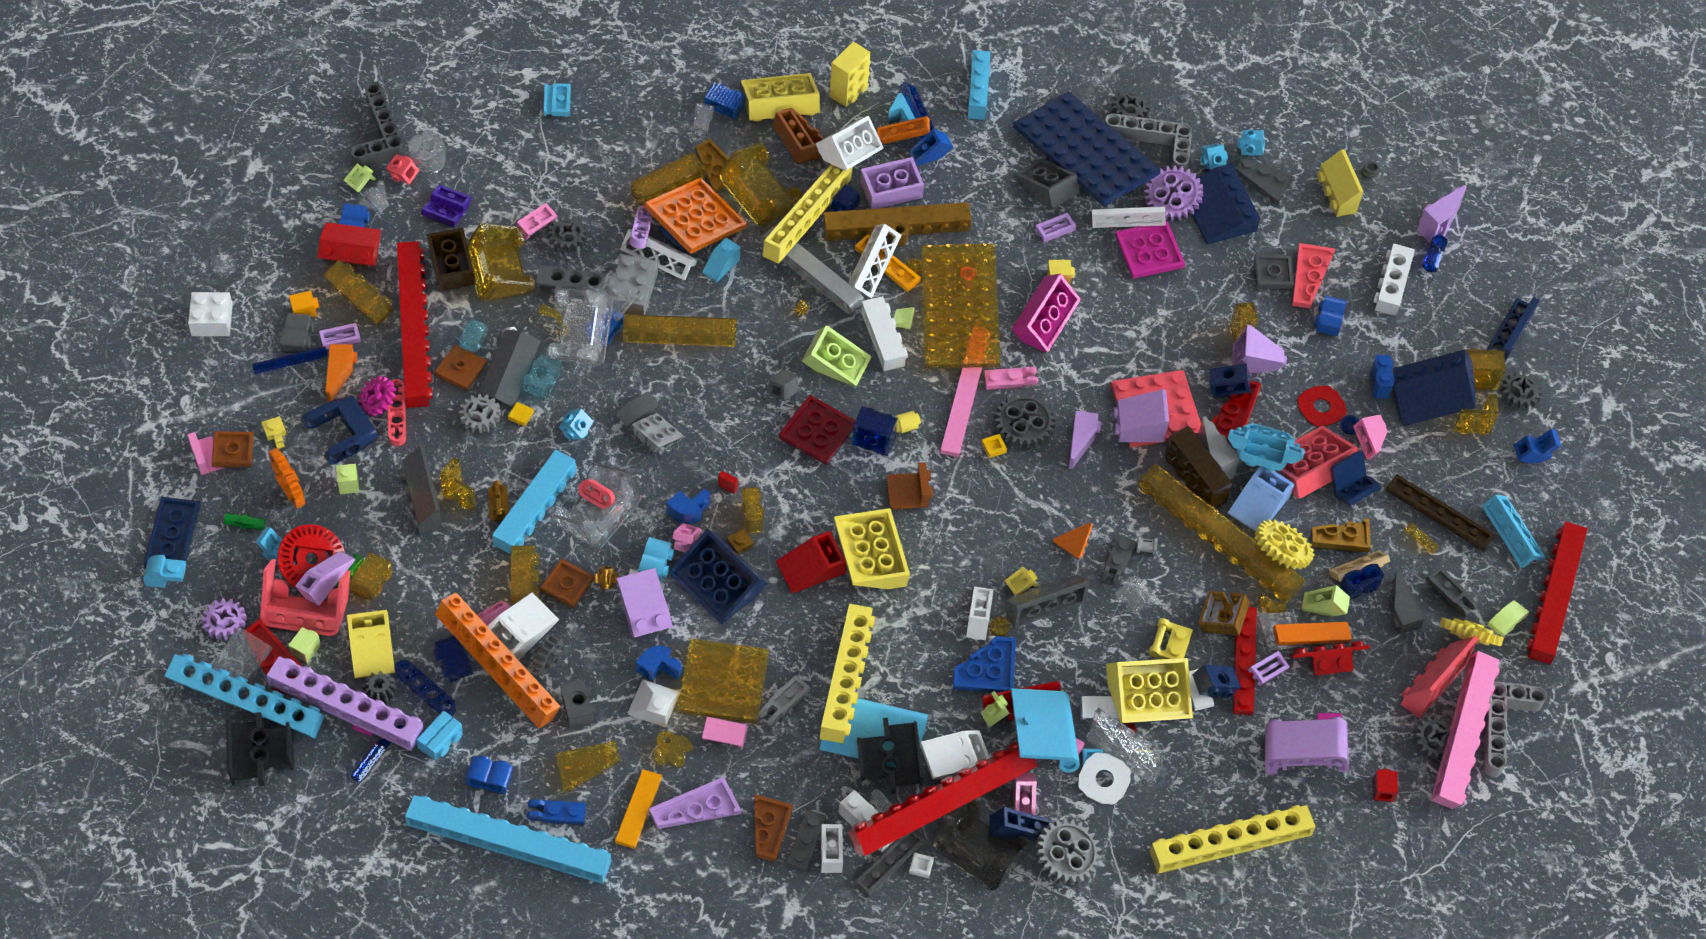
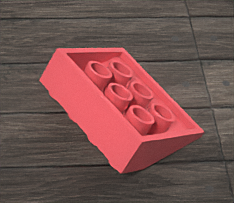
M1322 425L1295 440L1294 445L1299 443L1300 448L1305 450L1303 459L1294 464L1287 463L1284 469L1280 471L1275 470V472L1295 484L1292 495L1300 499L1332 482V466L1357 452L1358 447Z
M1473 636L1450 643L1446 649L1442 647L1436 655L1437 659L1434 662L1431 660L1424 670L1426 672L1423 675L1418 674L1415 678L1412 688L1408 686L1402 694L1404 698L1401 705L1421 719L1465 668L1478 638Z

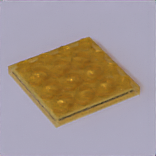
M690 638L678 703V713L758 724L769 649Z

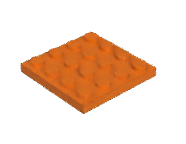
M701 177L645 202L644 206L690 254L737 233L747 226V222Z

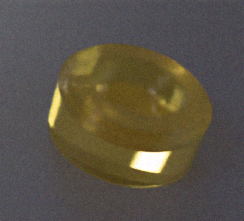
M996 617L991 621L990 632L994 636L1004 637L1009 633L1010 623L1006 618Z

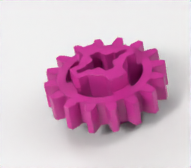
M377 376L376 379L372 377L370 383L366 382L365 388L360 389L363 391L362 394L358 395L360 398L358 404L364 413L376 417L377 413L382 415L384 409L388 410V405L393 404L391 399L396 397L393 394L396 391V388L393 387L394 383L385 376L383 378Z

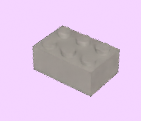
M621 254L607 297L608 307L625 315L644 318L658 275V261Z

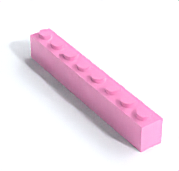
M1480 651L1469 656L1449 731L1450 736L1447 738L1431 801L1450 809L1462 805L1465 801V789L1471 780L1470 770L1476 761L1474 757L1475 751L1480 745L1479 736L1485 727L1484 717L1490 708V703L1488 702L1495 689L1493 685L1494 680L1499 673L1498 665L1500 660Z

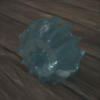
M474 319L468 322L460 337L461 347L473 353L480 350L488 335V327Z

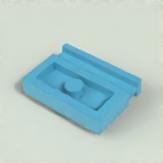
M545 84L544 116H547V114H552V116H570L571 84Z

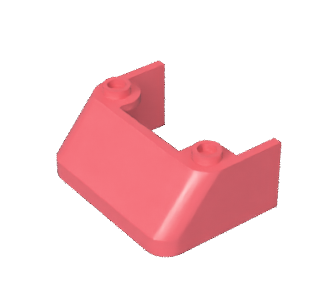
M272 559L263 570L261 621L267 627L300 631L303 627L308 631L310 629L315 631L318 635H335L341 627L348 602L350 571L346 570L339 580L338 588L332 589L328 594L327 601L323 600L318 606L304 597L289 595L290 588L288 583L283 579L275 578L276 559Z

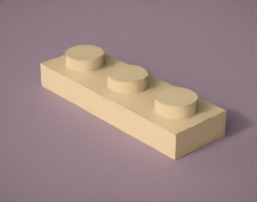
M1378 550L1329 570L1331 578L1339 582H1345L1355 575H1363L1368 570L1383 567V564L1390 562L1388 554Z

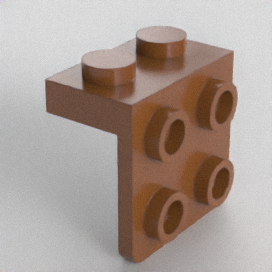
M926 462L918 463L917 473L890 474L887 476L891 509L929 507V500L933 498V488L928 483V481H931V472L927 470Z

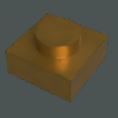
M744 529L727 537L728 544L738 555L754 547V542Z

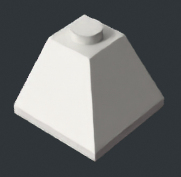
M643 679L630 706L628 715L666 727L680 692Z

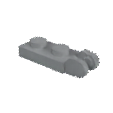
M795 675L768 700V703L759 711L758 716L764 718L773 708L776 712L768 719L767 723L770 726L774 725L781 716L783 717L810 692V687Z

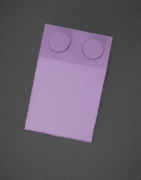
M655 568L616 578L631 636L638 637L673 627Z

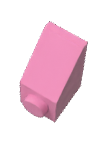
M1381 414L1362 418L1353 425L1367 460H1370L1380 451L1388 432Z
M1024 773L1014 779V810L1033 815L1036 814L1037 781L1034 773Z

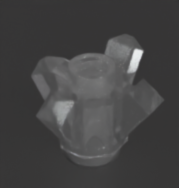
M379 180L375 189L370 187L363 193L365 197L358 202L359 205L367 206L368 209L378 214L386 210L390 204L386 198L384 181Z

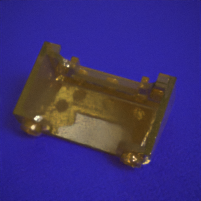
M762 142L733 152L719 172L722 183L759 226L768 224L792 209L804 195L798 187H791L786 191L769 170L766 164L770 159V154Z
M479 223L469 239L468 249L474 270L475 285L481 301L528 294L535 289V279L532 275H524L518 252L524 244V236L520 227Z

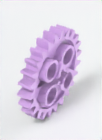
M1174 165L1173 170H1170L1169 166L1166 168L1167 171H1163L1160 168V174L1149 180V183L1146 184L1147 190H1144V194L1146 196L1145 202H1148L1147 207H1165L1166 220L1168 217H1171V221H1174V218L1177 217L1181 221V216L1183 215L1185 218H1188V212L1194 214L1193 208L1199 209L1198 203H1202L1203 191L1201 190H1203V185L1200 184V178L1196 179V173L1190 175V169L1184 172L1183 166L1179 170H1177L1176 165ZM1185 189L1190 190L1189 192H1183ZM1158 195H1165L1162 198L1157 197ZM1180 203V205L1174 206L1173 204Z

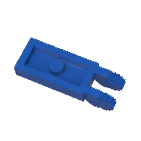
M540 799L528 800L529 808L544 809L543 813L528 811L526 817L530 820L543 821L544 823L584 825L586 803L542 801Z

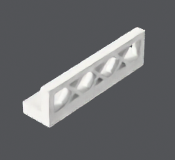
M1165 207L1092 209L1093 228L1166 225Z
M886 224L875 226L848 284L868 299L873 297L901 234ZM887 233L894 236L892 243L888 245L886 241ZM884 248L886 256L883 260H880L878 252ZM876 264L878 273L872 276L871 267ZM866 280L870 282L871 288L869 292L862 288Z
M628 229L620 250L635 257L650 260L655 258L658 261L659 269L682 280H686L691 266H696L698 259L650 236L647 238L645 248H651L654 256L645 257L642 250L644 248L628 249L626 247L630 240L632 229ZM666 255L670 264L662 265L658 257ZM680 262L686 265L682 274L676 271L674 264Z

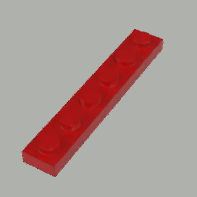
M1248 607L1240 635H1235L1234 671L1241 688L1233 696V714L1253 716L1255 679L1252 677L1254 675L1253 672L1250 673L1248 669L1255 665L1256 607Z

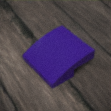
M439 184L431 193L429 202L422 208L421 215L455 227L467 210L472 197Z

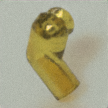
M1265 594L1258 597V604L1265 612H1286L1285 602L1274 603Z

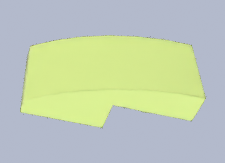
M1513 600L1489 621L1488 626L1503 637L1511 632L1517 623L1525 619L1529 611Z

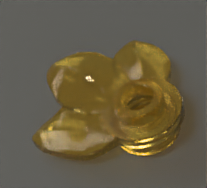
M662 731L656 738L657 748L654 751V759L659 766L668 760L674 766L681 768L685 762V752L693 750V745L685 736H675L670 731ZM663 738H669L670 743H665L663 741Z

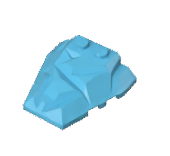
M1251 423L1244 425L1242 431L1241 427H1238L1236 430L1231 429L1228 435V440L1233 448L1237 449L1241 461H1244L1248 466L1256 467V465H1259L1267 471L1275 472V470L1280 471L1284 469L1287 463L1294 464L1304 457L1305 450L1300 448L1299 443L1294 445L1295 439L1287 432Z

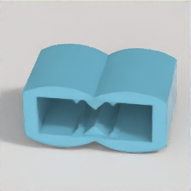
M649 537L638 572L655 568L660 582L663 577H667L669 571L667 563L668 560L672 561L674 556L672 543Z

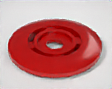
M307 524L292 529L284 536L278 548L277 562L282 576L291 586L296 588V584L309 569L327 559L326 552H328L330 558L340 551L343 553L345 551L340 540L333 532L319 525ZM295 547L298 549L295 554L296 565L293 564V555ZM308 553L316 555L317 562L315 564H309L306 561Z

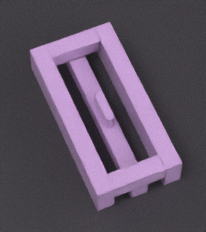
M1065 213L1037 224L1035 230L1039 232L1042 241L1047 242L1075 231L1076 225L1069 214Z
M356 323L319 331L324 350H328L330 344H354L361 342Z
M1277 651L1251 666L1248 671L1250 673L1253 672L1254 675L1252 677L1258 679L1259 682L1257 684L1261 686L1286 671L1290 666L1281 653ZM1275 658L1279 660L1260 672L1257 670ZM1279 665L1283 666L1275 672L1269 674L1268 676L1264 678L1262 677L1263 674L1269 672Z

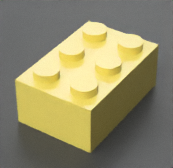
M853 41L831 63L830 98L847 107L850 103L856 101L861 92L867 90L870 74L869 65L871 63L870 51Z

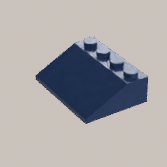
M1232 163L1215 167L1197 177L1200 178V184L1203 185V190H1201L1203 191V197H1201L1202 203H1198L1199 209L1193 208L1194 214L1192 216L1206 244L1257 232L1260 217ZM1189 189L1183 190V192H1189V191H1190Z
M1465 350L1393 368L1394 387L1403 426L1476 408L1473 363Z
M708 528L669 571L720 624L726 622L755 599L768 584L717 533Z

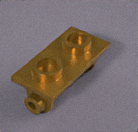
M497 480L493 482L492 487H488L490 521H503L509 513L508 488L503 486L501 481Z

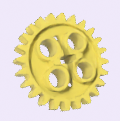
M1270 519L1267 522L1264 520L1259 524L1254 533L1256 535L1255 539L1258 541L1257 545L1262 546L1261 550L1267 552L1266 556H1272L1273 561L1278 560L1279 565L1284 563L1286 568L1289 566L1294 570L1296 567L1300 570L1302 567L1306 568L1315 555L1313 554L1314 549L1310 548L1312 544L1307 543L1308 538H1303V533H1297L1296 528H1290V524L1284 525L1283 521L1278 523L1275 519L1273 522Z
M1442 617L1439 624L1440 627L1450 630L1449 633L1455 634L1461 639L1476 636L1478 638L1477 644L1502 646L1504 637L1493 634L1494 631L1468 620L1463 621L1456 618L1450 620Z

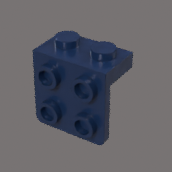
M1361 451L1353 453L1334 464L1331 468L1335 497L1348 506H1352L1380 489L1379 483L1366 475L1364 454Z

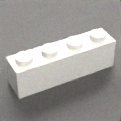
M882 296L862 301L861 314L882 369L887 371L904 367L908 353L906 348L902 347L901 334L897 333L895 329L896 321L894 317L891 318L889 303H885Z

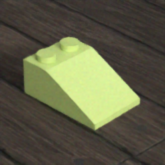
M826 325L816 333L802 362L816 372L856 387L872 356Z

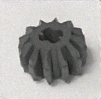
M380 670L378 675L372 672L371 678L365 677L362 690L367 697L373 700L378 699L388 704V699H394L397 686L395 685V679L391 678L389 673L383 675Z

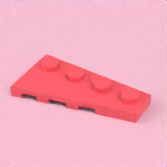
M1299 243L1292 306L1311 308L1334 255V248Z

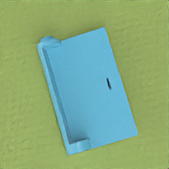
M1011 688L1020 758L1058 760L1059 768L1063 772L1070 773L1076 771L1080 763L1069 695L1063 691Z
M858 698L857 704H852L855 712L853 720L848 722V724H851L850 735L845 736L844 744L821 740L819 750L859 759L857 737L885 736L883 718H888L889 725L914 723L916 721L920 743L926 729L928 714ZM886 741L882 747L886 751H890L894 748V744L891 741ZM889 761L885 764V766L893 768L897 767L896 764L892 761Z

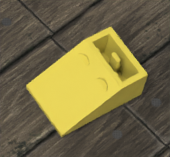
M381 610L347 615L354 678L371 677L372 672L378 675L380 670L383 675L386 673L395 674L388 611Z

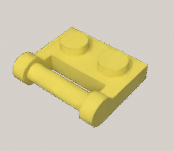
M1160 618L1157 623L1158 630L1148 654L1161 660L1184 658L1193 629ZM1165 631H1169L1171 635L1166 650L1162 651L1160 646Z

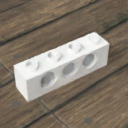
M1393 244L1392 250H1387L1385 260L1388 263L1383 265L1381 272L1384 278L1379 279L1377 288L1380 289V292H1376L1373 301L1376 303L1375 311L1393 316L1397 315L1415 249Z

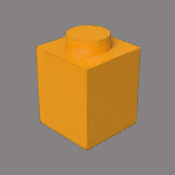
M311 291L289 295L293 313L311 315V317L317 316L316 309L319 308L317 297L313 298Z

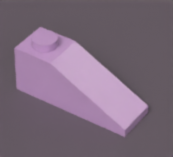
M1076 411L1069 469H1073L1093 443L1096 432L1100 433L1101 421H1098L1099 414Z

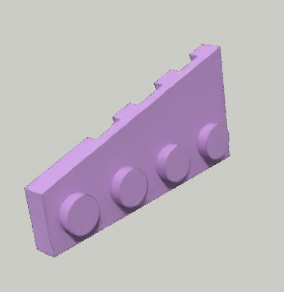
M722 777L649 808V813L657 829L739 815L741 814V809L725 778Z

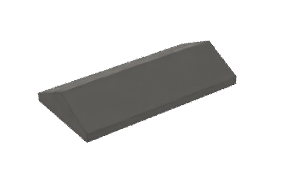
M505 330L479 394L483 398L489 395V400L495 398V403L513 408L541 341L522 331Z

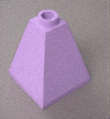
M1247 324L1233 344L1232 365L1247 363L1249 373L1278 371L1281 366L1284 367L1286 364L1287 356H1284V350L1251 325Z

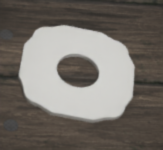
M1094 753L1085 761L1079 774L1078 786L1087 797L1101 804L1114 805L1123 798L1130 784L1131 771L1122 760L1110 754ZM1107 770L1112 773L1114 778L1112 785L1101 787L1097 784L1096 774L1099 771Z

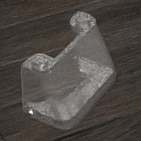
M589 285L556 286L555 301L557 305L564 307L559 343H551L547 347L545 360L590 366L602 365L606 355L613 307L611 293Z
M595 462L587 473V479H593L610 489L615 496L614 504L606 509H602L580 497L569 511L565 507L559 506L549 517L556 526L590 547L599 549L605 545L638 506L641 500V493L629 471Z

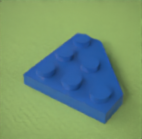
M996 636L984 648L981 647L969 656L968 660L954 668L953 689L991 693L995 691L999 693L1014 688L1016 638Z

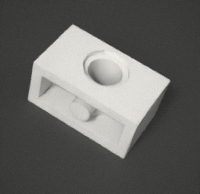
M822 824L821 873H842V824Z

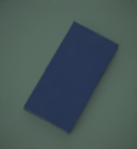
M161 497L143 563L144 567H146L148 559L154 555H165L166 559L187 561L201 506L200 501Z

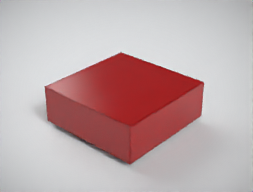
M721 471L718 475V486L735 494L738 490V478Z

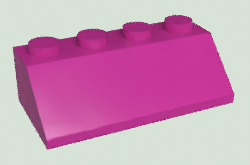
M1061 273L1045 276L1013 325L1012 330L1022 342L1045 353L1049 352L1081 299Z

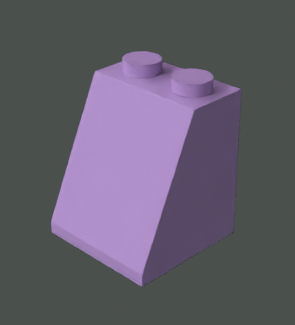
M1166 389L1118 400L1117 407L1113 408V418L1117 419L1115 435H1118L1119 442L1165 441L1169 424Z

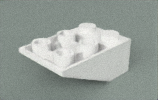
M531 593L498 615L487 627L519 660L559 619Z
M979 730L961 731L919 743L932 779L954 777L958 775L959 770L967 767L971 768L975 766L977 761L990 758Z

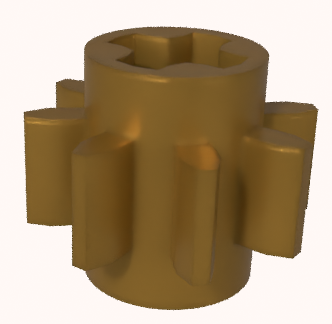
M612 566L599 567V571L595 573V583H599V587L602 589L614 588V583L617 584L616 578L619 577V572H614V567Z

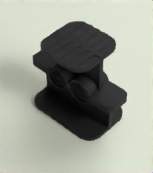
M261 712L255 713L256 721L231 724L230 719H226L227 770L232 786L235 785V780L258 778L259 786H265V770L269 767L289 765L290 770H294V747L289 722H286L285 728L265 729L263 728ZM259 738H264V740L260 742L256 741ZM258 757H265L262 760H256Z
M883 718L885 736L857 737L862 781L864 779L889 777L891 795L896 794V786L923 785V770L916 721L914 723L889 725L888 718ZM891 741L894 744V748L886 751L882 747L883 743ZM892 761L897 767L893 771H888L885 768V764Z

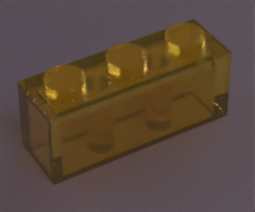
M535 545L511 546V606L531 593L539 599V587H536V582L540 581L539 570H536V565H540V553H536Z

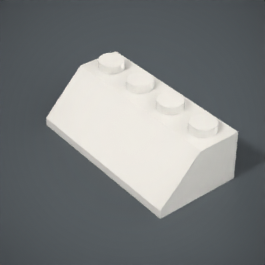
M869 116L847 125L816 143L823 160L844 171L884 148Z

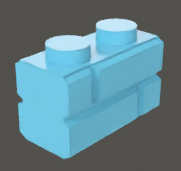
M442 711L416 739L418 749L433 760H437L440 756L444 757L449 751V746L461 739L463 735L462 724L454 717L452 718L447 712Z

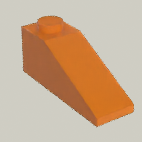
M330 344L325 391L327 402L335 398L353 372L354 363H357V352H354L353 344Z

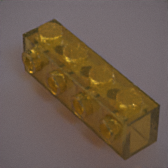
M693 152L683 155L680 159L667 163L664 167L636 179L631 183V194L640 206H645V202L700 177L703 179L705 167Z
M339 259L324 274V277L331 286L374 324L379 326L394 311L390 305L392 302L387 296L379 295V290L373 284L369 286L363 275L354 273L355 269L348 262L344 264Z

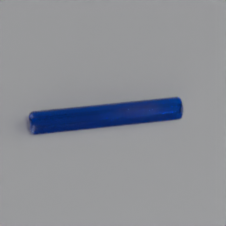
M320 347L252 364L254 373L258 374L327 357L328 353L326 347Z
M403 725L396 726L398 729L403 727ZM379 737L353 771L351 778L360 783L391 742Z

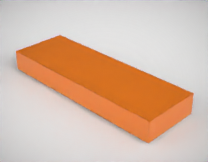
M928 116L878 127L877 135L882 145L927 135L930 132V120Z

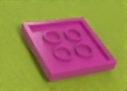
M1166 221L1164 226H1140L1116 231L1115 237L1132 279L1185 267L1184 259L1168 221Z

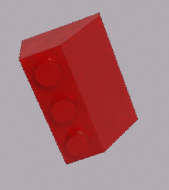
M326 222L319 239L317 258L376 267L381 230Z

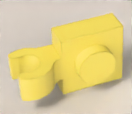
M278 416L262 421V427L267 440L274 439L278 449L284 448L282 436L286 435V430L281 417Z

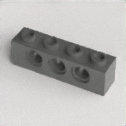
M540 265L536 279V294L607 303V297L614 277L608 273Z

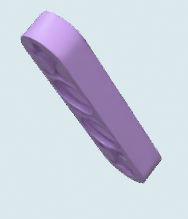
M638 206L629 241L631 246L639 249L646 246L652 221V215L644 206Z

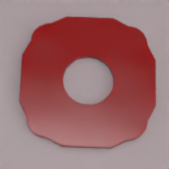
M1328 385L1315 386L1305 390L1297 399L1298 408L1305 419L1316 427L1322 425L1327 427L1337 423L1347 414L1345 402L1339 393ZM1320 399L1325 400L1330 404V410L1324 413L1319 412L1314 408V402Z

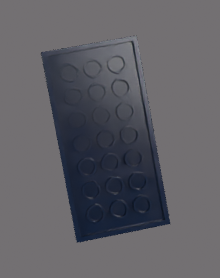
M1069 91L1013 122V128L1055 165L1075 173L1078 185L1104 207L1160 174L1158 166Z

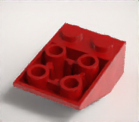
M831 531L810 538L776 561L792 594L846 573V560Z

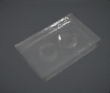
M238 627L213 662L211 669L218 671L221 668L230 672V677L236 678L238 675L247 679V683H249L273 648L251 633ZM213 675L207 677L211 682L213 681ZM231 683L224 685L225 691L230 690Z

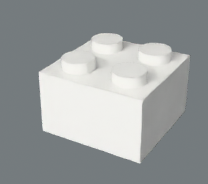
M192 292L188 321L191 336H230L233 307L230 292Z

